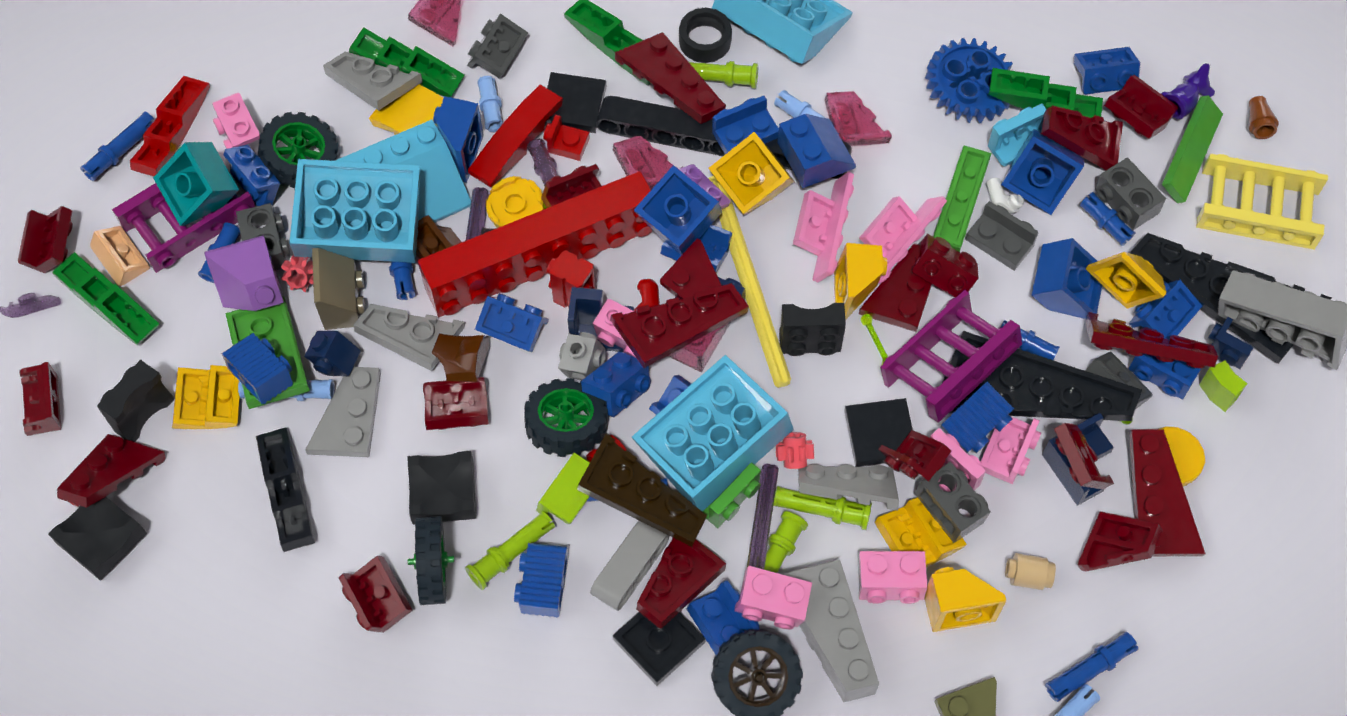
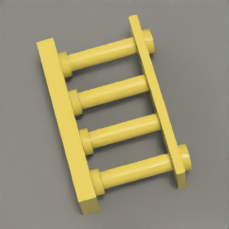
M1210 153L1202 169V174L1214 176L1211 204L1204 203L1197 217L1196 228L1315 250L1324 236L1325 225L1312 222L1314 195L1320 194L1328 181V175L1312 170L1303 171L1232 158L1224 154L1216 155ZM1225 178L1243 181L1240 209L1223 205ZM1255 184L1272 187L1270 215L1252 210ZM1284 189L1302 192L1300 220L1282 216Z

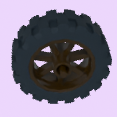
M748 629L740 634L732 635L730 640L720 646V651L713 659L711 679L716 695L735 716H781L787 707L790 708L794 704L796 695L801 691L802 685L800 683L801 678H803V672L800 668L798 655L784 639L767 630ZM755 650L765 651L770 654L760 666L757 663ZM750 652L751 666L746 667L737 662L741 656ZM776 659L781 673L765 672L772 661ZM734 666L746 672L747 676L733 682ZM767 678L780 679L779 685L774 692L766 684ZM751 681L748 698H746L736 688ZM757 686H762L769 696L754 700Z

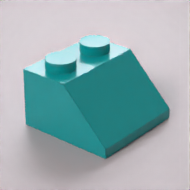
M185 142L153 177L180 226H185L222 208L239 191L212 142Z

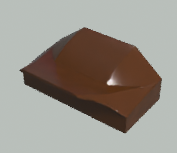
M429 215L418 221L416 255L419 259L461 243L451 228L436 225Z
M439 333L432 354L444 366L447 381H478L490 348L489 336H453Z

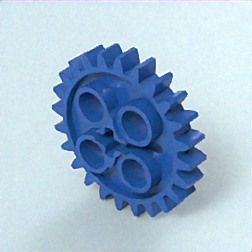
M961 38L959 45L954 40H951L948 47L944 44L941 45L939 52L935 51L932 59H930L927 66L928 71L925 75V79L929 80L926 89L933 90L930 98H939L937 107L946 105L948 107L946 114L948 115L955 111L957 120L962 115H966L968 123L971 122L973 116H976L979 123H982L985 116L992 121L996 114L1001 116L1004 110L1008 109L1011 105L989 95L992 69L1010 70L1013 63H1004L1003 60L1006 54L997 55L996 46L990 50L987 49V41H984L979 46L975 38L972 39L970 44H967L966 40Z

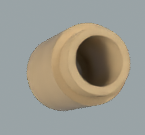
M1015 553L1013 559L1008 558L1005 577L1010 578L1011 585L1043 590L1044 587L1051 588L1053 586L1056 566L1055 563L1048 562L1047 558Z

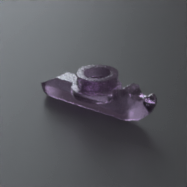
M27 293L17 299L19 304L14 305L13 302H10L7 307L1 306L0 312L10 318L21 317L61 304V300L57 296L46 295L36 297L35 293Z

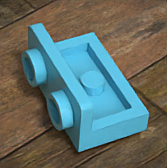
M1043 104L1033 108L1027 107L1017 116L1008 120L1002 119L993 126L988 147L1002 166L1005 167L1013 163L1033 129L1042 133L1046 110Z

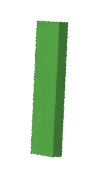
M1209 95L1199 98L1162 183V186L1176 203L1186 202L1223 116V113Z
M965 145L963 146L946 197L947 202L943 206L933 236L934 238L941 237L945 239L958 252L961 250L992 154Z

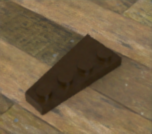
M606 433L582 476L577 490L692 547L707 515L678 491L670 489L661 481L662 478L653 471L647 470L637 461V458L628 450L624 451L614 442L615 439Z

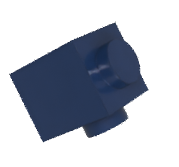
M317 331L312 337L304 357L314 364L313 368L322 374L349 377L361 350L339 331Z

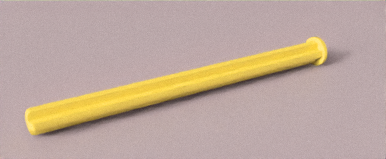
M714 176L709 177L708 179L731 201L730 196ZM731 201L728 207L721 209L722 213L719 219L722 228L732 233L729 249L742 287L745 288V298L774 385L777 388L785 387L790 384L791 377Z

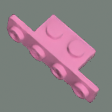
M847 172L835 181L831 199L812 190L804 194L793 244L818 256L813 275V281L818 283L831 276L837 267V260L835 259L837 250L843 241L842 227L848 217V200L854 190L852 185L854 174L851 172Z
M900 196L893 197L859 237L864 244L882 245L883 257L887 258V272L885 276H881L878 283L885 281L890 276L891 268L908 254L907 249L910 245L924 235V229L929 222L935 220L941 214V208L947 202L944 196L927 199L915 214Z

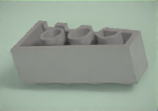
M1232 271L1219 297V316L1225 319L1230 317L1233 319L1232 322L1253 332H1257L1260 329L1264 330L1272 338L1271 340L1281 345L1284 342H1290L1302 348L1301 354L1309 358H1313L1316 354L1329 360L1327 366L1335 370L1338 369L1347 349V304L1345 302L1333 301L1317 296L1309 291H1300L1287 287L1280 282H1271L1257 278L1250 273Z
M836 560L782 574L812 582L806 618L799 626L805 634L809 646L815 651L821 661L824 671L842 701L848 702L875 695L879 681L841 561Z

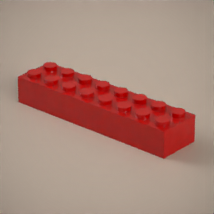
M641 171L417 260L424 288L438 318L444 315H453L460 311L461 308L473 303L480 304L486 300L487 296H493L500 292L506 293L527 281L539 280L543 275L547 274V267L554 257L558 258L560 253L565 250L577 255L578 260L580 258L590 259L596 256L598 252L608 248L620 247L625 241L650 234L652 229L634 212L637 205L651 191Z

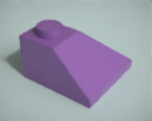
M264 235L204 252L223 307L256 311L284 303L281 285Z

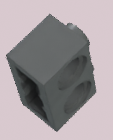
M1128 157L1103 172L1095 187L1099 198L1103 202L1108 203L1112 209H1115L1118 212L1117 216L1132 231L1158 215L1167 199Z
M271 203L236 211L242 241L264 235L268 249H272L270 255L275 270L282 269L281 266L286 260L285 256L290 255L287 239H281L280 231L285 230L281 213L275 214Z
M951 462L936 471L929 482L923 479L915 491V495L953 543L982 525L991 512L985 498L972 489L964 472L956 469ZM939 484L946 485L951 492L943 491ZM959 509L968 511L971 517L963 516Z

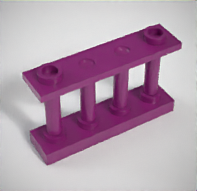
M155 183L113 208L112 211L125 232L136 228L152 251L145 255L153 270L157 273L162 269L169 268L175 261L220 234L225 222L233 225L238 223L236 211L253 208L255 204L249 192L239 197L235 194L228 201V204L214 213L212 212L202 217L201 221L187 228L186 225H179ZM159 212L162 213L177 233L175 237L163 244L145 222Z
M964 290L956 298L951 299L938 315L894 355L886 358L880 367L884 385L889 388L899 378L927 397L926 404L929 417L939 423L1022 345L1020 325L1010 320L1002 328L997 329L972 312L969 292ZM963 320L990 339L982 347L976 348L951 330ZM942 339L969 359L960 367L955 368L930 350ZM922 359L948 378L939 387H933L909 369Z

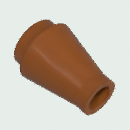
M1253 97L1249 101V131L1258 139L1270 138L1277 132L1279 122L1265 97Z

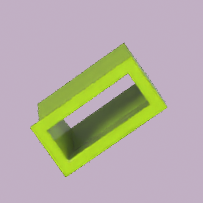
M1225 360L1216 364L1215 368L1210 367L1199 385L1209 400L1226 412L1239 398L1248 383L1236 375Z

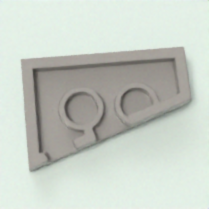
M343 52L323 65L327 76L377 110L382 109L422 83L421 73L411 71L409 74L399 70L398 66L389 64L388 67L376 65L373 59L349 52Z
M370 304L354 324V332L430 371L439 362V359L432 354L439 333L459 336L464 329V321L453 319L451 323L437 320V316L426 314L425 317L409 315L406 310Z
M353 367L349 377L343 376L305 449L307 455L370 456L381 374L379 368Z
M810 464L798 469L799 493L835 500L843 496H850L858 499V504L869 506L871 500L887 503V509L898 511L899 497L894 471L891 467L883 465L854 467L848 464L840 465L839 467H826L819 464Z

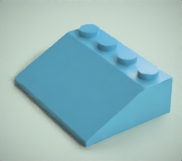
M714 0L712 9L725 14L730 21L741 26L745 32L757 36L765 41L769 47L778 49L786 54L791 61L800 64L815 57L853 14L852 11L834 0Z
M429 120L335 160L419 165L418 221L429 215L435 223L472 206L448 146L433 120Z
M298 159L289 242L294 257H312V248H321L354 260L415 263L418 236L420 166Z
M724 355L636 432L632 439L674 487L693 505L703 511L726 490L751 462L755 465L792 432L794 428L788 412L730 358Z

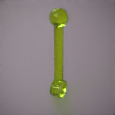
M864 314L861 317V323L867 327L883 359V365L888 355L872 325V317Z

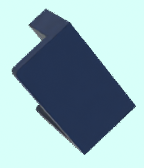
M572 287L567 319L569 334L579 335L580 332H586L598 337L593 322L604 305L603 290ZM625 306V307L629 308L630 310L634 311V307H632V306ZM600 342L605 347V351H624L623 348L615 344L613 347H609Z
M1101 413L1077 425L1099 459L1111 453L1114 448L1100 429L1104 420ZM1058 436L1050 439L1042 456L1077 506L1105 490L1083 487L1077 484L1070 474L1069 467L1071 464L1067 456L1061 453L1056 444Z

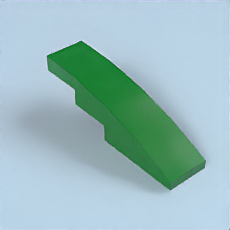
M589 0L577 1L564 13V17L584 37L615 63L635 76L632 73L633 69L626 64L620 65L615 61V52L643 41L625 30L622 20ZM645 78L639 79L640 81H642V82L645 83L646 85H650V84H651V83H650L648 80H646Z
M364 27L349 48V53L373 59L376 65L388 67L391 64L398 66L399 70L409 74L411 71L421 73L422 83L419 85L446 97H452L465 74L417 46L412 50L390 36L386 41Z
M998 68L992 69L989 95L1013 106L1025 109L1043 104L1047 110L1053 105L1079 111L1082 116L1092 118L1096 115L1101 117L1103 98L1076 94L1077 87L1049 83L1050 76Z
M77 253L71 254L52 271L54 277L137 346L160 325L116 283H111L96 268L93 269Z

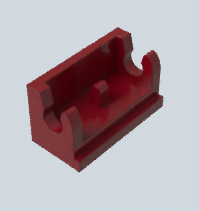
M44 362L41 365L19 370L23 386L24 433L27 436L61 430L58 376L49 362Z

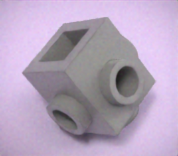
M580 332L579 335L568 334L566 343H563L560 348L558 369L568 378L583 380L605 363L606 349L597 340V336L586 332Z

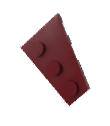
M1052 105L1045 110L1041 134L1102 169L1108 170L1118 163L1123 122L1118 120L1107 122L1104 121L1103 117L1096 115L1090 118L1082 116L1079 111Z
M914 243L911 246L908 254L891 270L890 276L877 287L859 310V315L917 332L932 287L930 282L912 272V267L921 256V245Z
M107 434L57 488V498L87 508L116 491L117 485L129 477L136 479L143 475V469L151 464L158 466L165 462V452Z
M672 538L662 555L657 569L653 572L637 602L636 610L658 628L662 629L725 571L726 563L697 540H695L691 547Z

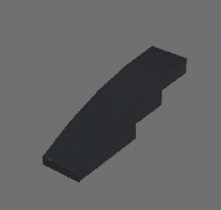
M287 428L257 435L256 440L264 481L268 489L272 513L276 520L283 552L314 544L315 541Z

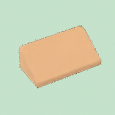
M121 226L94 231L90 247L118 286L130 282L150 269L147 261Z

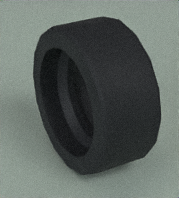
M705 7L694 9L682 18L679 26V44L685 56L696 62L708 63L721 59L729 51L732 40V28L725 14L716 9ZM709 26L720 31L722 36L720 40L713 44L704 45L691 40L689 33L697 27Z

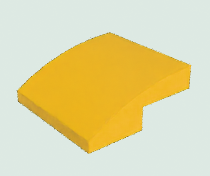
M417 85L382 109H376L369 117V120L373 126L393 132L396 135L429 120H433L435 109L437 106L441 107L444 98L426 87Z
M210 365V370L178 367L172 428L220 429L237 426L240 398L238 393L239 380L228 370L227 366Z
M918 497L909 500L898 511L895 510L879 516L874 522L891 551H925L926 568L967 545L963 538L953 543Z

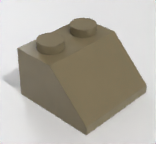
M312 248L314 303L324 329L354 327L355 322L365 311L364 297H360L359 289L364 288L362 270L357 271L354 259L321 248Z

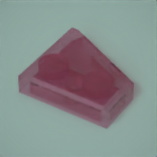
M419 0L409 12L408 20L454 47L456 44L461 0Z
M854 91L826 93L824 101L828 116L842 141L850 144V146L886 144L890 142L892 138L890 131H883L875 122L876 116L863 105L862 100Z
M641 136L613 144L612 151L626 176L641 171L650 190L673 166V164L667 161L668 156L665 153L653 148L651 143Z

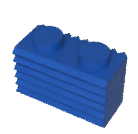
M254 333L221 353L228 370L261 404L271 401L272 397L281 394L282 390H286L287 387H291L293 384L289 374L292 368L288 361L282 355L276 357L275 351L268 340L265 338L259 340Z
M986 382L940 427L946 434L954 436L966 453L970 450L977 453L990 441L986 437L987 434L994 428L1000 432L1013 419L1009 414L1014 408Z
M528 543L527 553L521 552L519 572H524L522 583H516L514 602L519 603L522 614L553 616L556 618L560 616L568 562L567 547Z

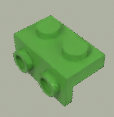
M751 462L726 490L702 511L707 515L706 519L716 528H719L726 520L730 521L739 511L742 502L746 498L750 499L759 490L761 486V470Z

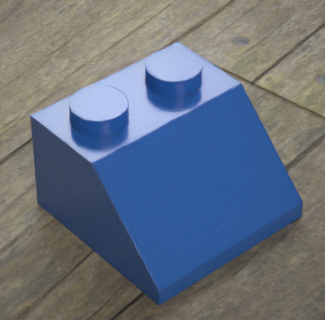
M444 96L441 107L437 106L435 109L433 122L437 124V128L448 146L462 181L467 183L470 176L468 169L476 159L484 136L478 103Z
M803 114L779 123L777 143L802 188L856 168L855 162L831 120Z
M1033 129L1016 155L1001 185L1052 215L1083 169L1084 158Z
M673 165L637 205L634 212L664 242L682 255L697 238L699 239L720 216L722 210L719 201Z
M1073 238L1043 244L1038 260L1032 296L1049 311L1083 319L1087 318L1088 312L1097 314L1102 285L1086 270L1089 264L1097 262V260Z

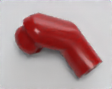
M653 279L640 280L637 290H640L642 302L636 308L649 305V307L659 305L660 299L657 283Z

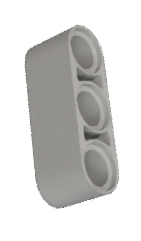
M638 521L594 581L590 594L616 611H619L664 550L669 540V535Z

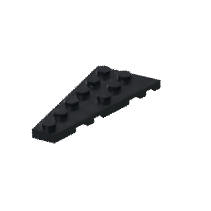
M1147 233L1130 252V254L1141 256L1144 260L1150 262L1154 269L1163 277V281L1169 283L1181 280L1203 306L1201 310L1222 325L1226 319L1218 315L1219 297L1233 270L1241 273H1250L1257 278L1277 282L1275 277L1230 261L1225 264L1212 259L1213 255L1201 252V254L1184 249L1183 245L1150 233ZM1295 284L1293 287L1286 285L1290 288L1305 291V288ZM1323 294L1320 295V297L1330 300L1332 299V297ZM1234 322L1228 328L1278 364L1294 346L1290 342H1284L1281 345L1271 340L1272 338L1267 335L1266 331L1261 329L1253 332Z
M963 331L961 336L962 339L976 348L982 347L989 340ZM956 349L950 364L955 368L960 367L969 358ZM1017 349L950 413H954L988 382L1014 408L1009 414L1010 416L1089 419L1101 413L1104 420L1132 421L1142 389Z

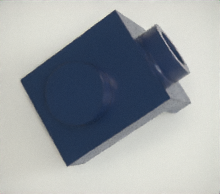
M1227 317L1223 325L1216 323L1207 339L1213 341L1211 345L1214 346L1218 358L1222 362L1226 360L1229 366L1241 369L1254 347L1226 332L1233 321L1232 318Z

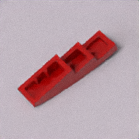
M183 76L156 108L157 118L143 134L144 144L130 160L131 170L154 177L169 161L194 122L209 91V83Z
M540 84L504 121L469 167L468 174L487 186L492 187L526 155L527 146L544 131L545 121L562 106L563 98Z

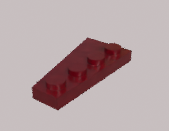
M663 32L615 52L616 62L620 65L626 64L633 69L632 73L639 79L645 78L654 85V90L661 95L666 94L674 100V105L700 124L713 119V116L726 108L722 100Z
M730 283L696 292L692 297L680 300L677 297L666 300L665 304L649 307V305L638 307L636 311L622 314V312L611 315L610 321L642 367L645 368L748 312L749 306L734 285Z
M1092 312L1087 314L1085 324L1090 342L1100 349L1112 350L1114 347L1124 349L1126 353L1134 356H1143L1144 353L1154 355L1157 359L1164 362L1179 360L1186 362L1187 365L1194 368L1202 369L1205 366L1215 368L1218 355L1213 345L1176 335H1171L1170 339H1165L1162 333L1151 328L1144 327V329L1136 331L1127 326L1125 321L1113 319L1112 323H1106L1098 320L1099 314Z
M1164 429L1131 430L1129 435L1135 519L1157 523L1163 530L1152 557L1204 556L1206 553Z

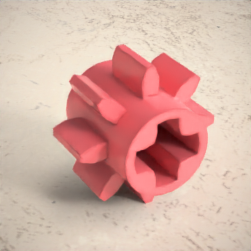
M294 254L290 261H284L281 268L286 272L281 277V280L287 282L290 290L301 288L306 292L309 283L313 284V261L310 257H294Z
M790 432L783 439V442H779L776 445L777 461H784V467L788 469L806 467L807 459H814V444H812V440H806L805 433Z

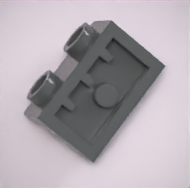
M501 13L494 22L490 19L487 21L481 31L484 38L481 42L476 40L469 50L468 55L471 56V59L467 66L472 68L477 63L499 79L505 73L528 34L527 31Z
M989 201L985 205L983 214L966 234L965 240L1015 271L1034 247L1038 231L1030 223L1021 221L1011 215L1004 207Z

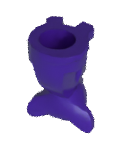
M1205 63L1198 71L1184 76V83L1177 85L1171 92L1164 91L1161 93L1178 107L1173 118L1183 119L1197 105L1199 94L1201 96L1209 95L1210 97L1215 94V90L1210 86L1208 77L1209 64Z

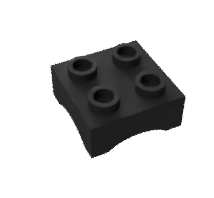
M832 303L820 309H805L794 304H782L781 327L779 328V341L782 353L791 356H801L805 353L832 355L836 352H841L846 327L844 303Z
M141 359L135 366L126 370L120 382L113 389L108 390L97 405L113 431L122 438L136 442L140 437L141 430L146 421L154 413L168 407L174 401L173 395L163 385L160 373Z
M461 451L445 456H407L409 516L413 525L416 518L441 516L442 522L476 519L474 463L471 451Z
M107 497L102 498L87 508L79 506L70 517L55 526L48 533L57 545L100 581L147 534L135 519L126 514Z

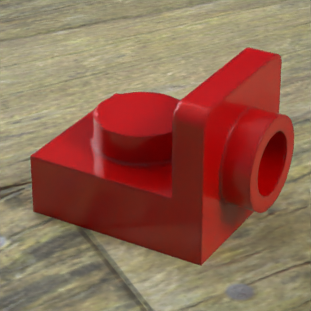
M555 115L552 124L548 123L546 125L543 139L547 141L548 153L581 161L590 135L588 131L562 125L561 116Z

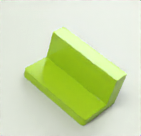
M573 453L538 502L536 511L538 513L544 511L547 515L552 513L565 523L571 524L590 497L577 490L578 484L590 463L576 453Z

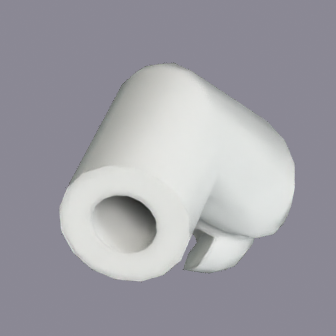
M992 178L987 181L986 184L992 203L1004 207L1009 213H1017L1024 204L1022 196L1019 194H1012L1011 196L1005 194L1000 178Z

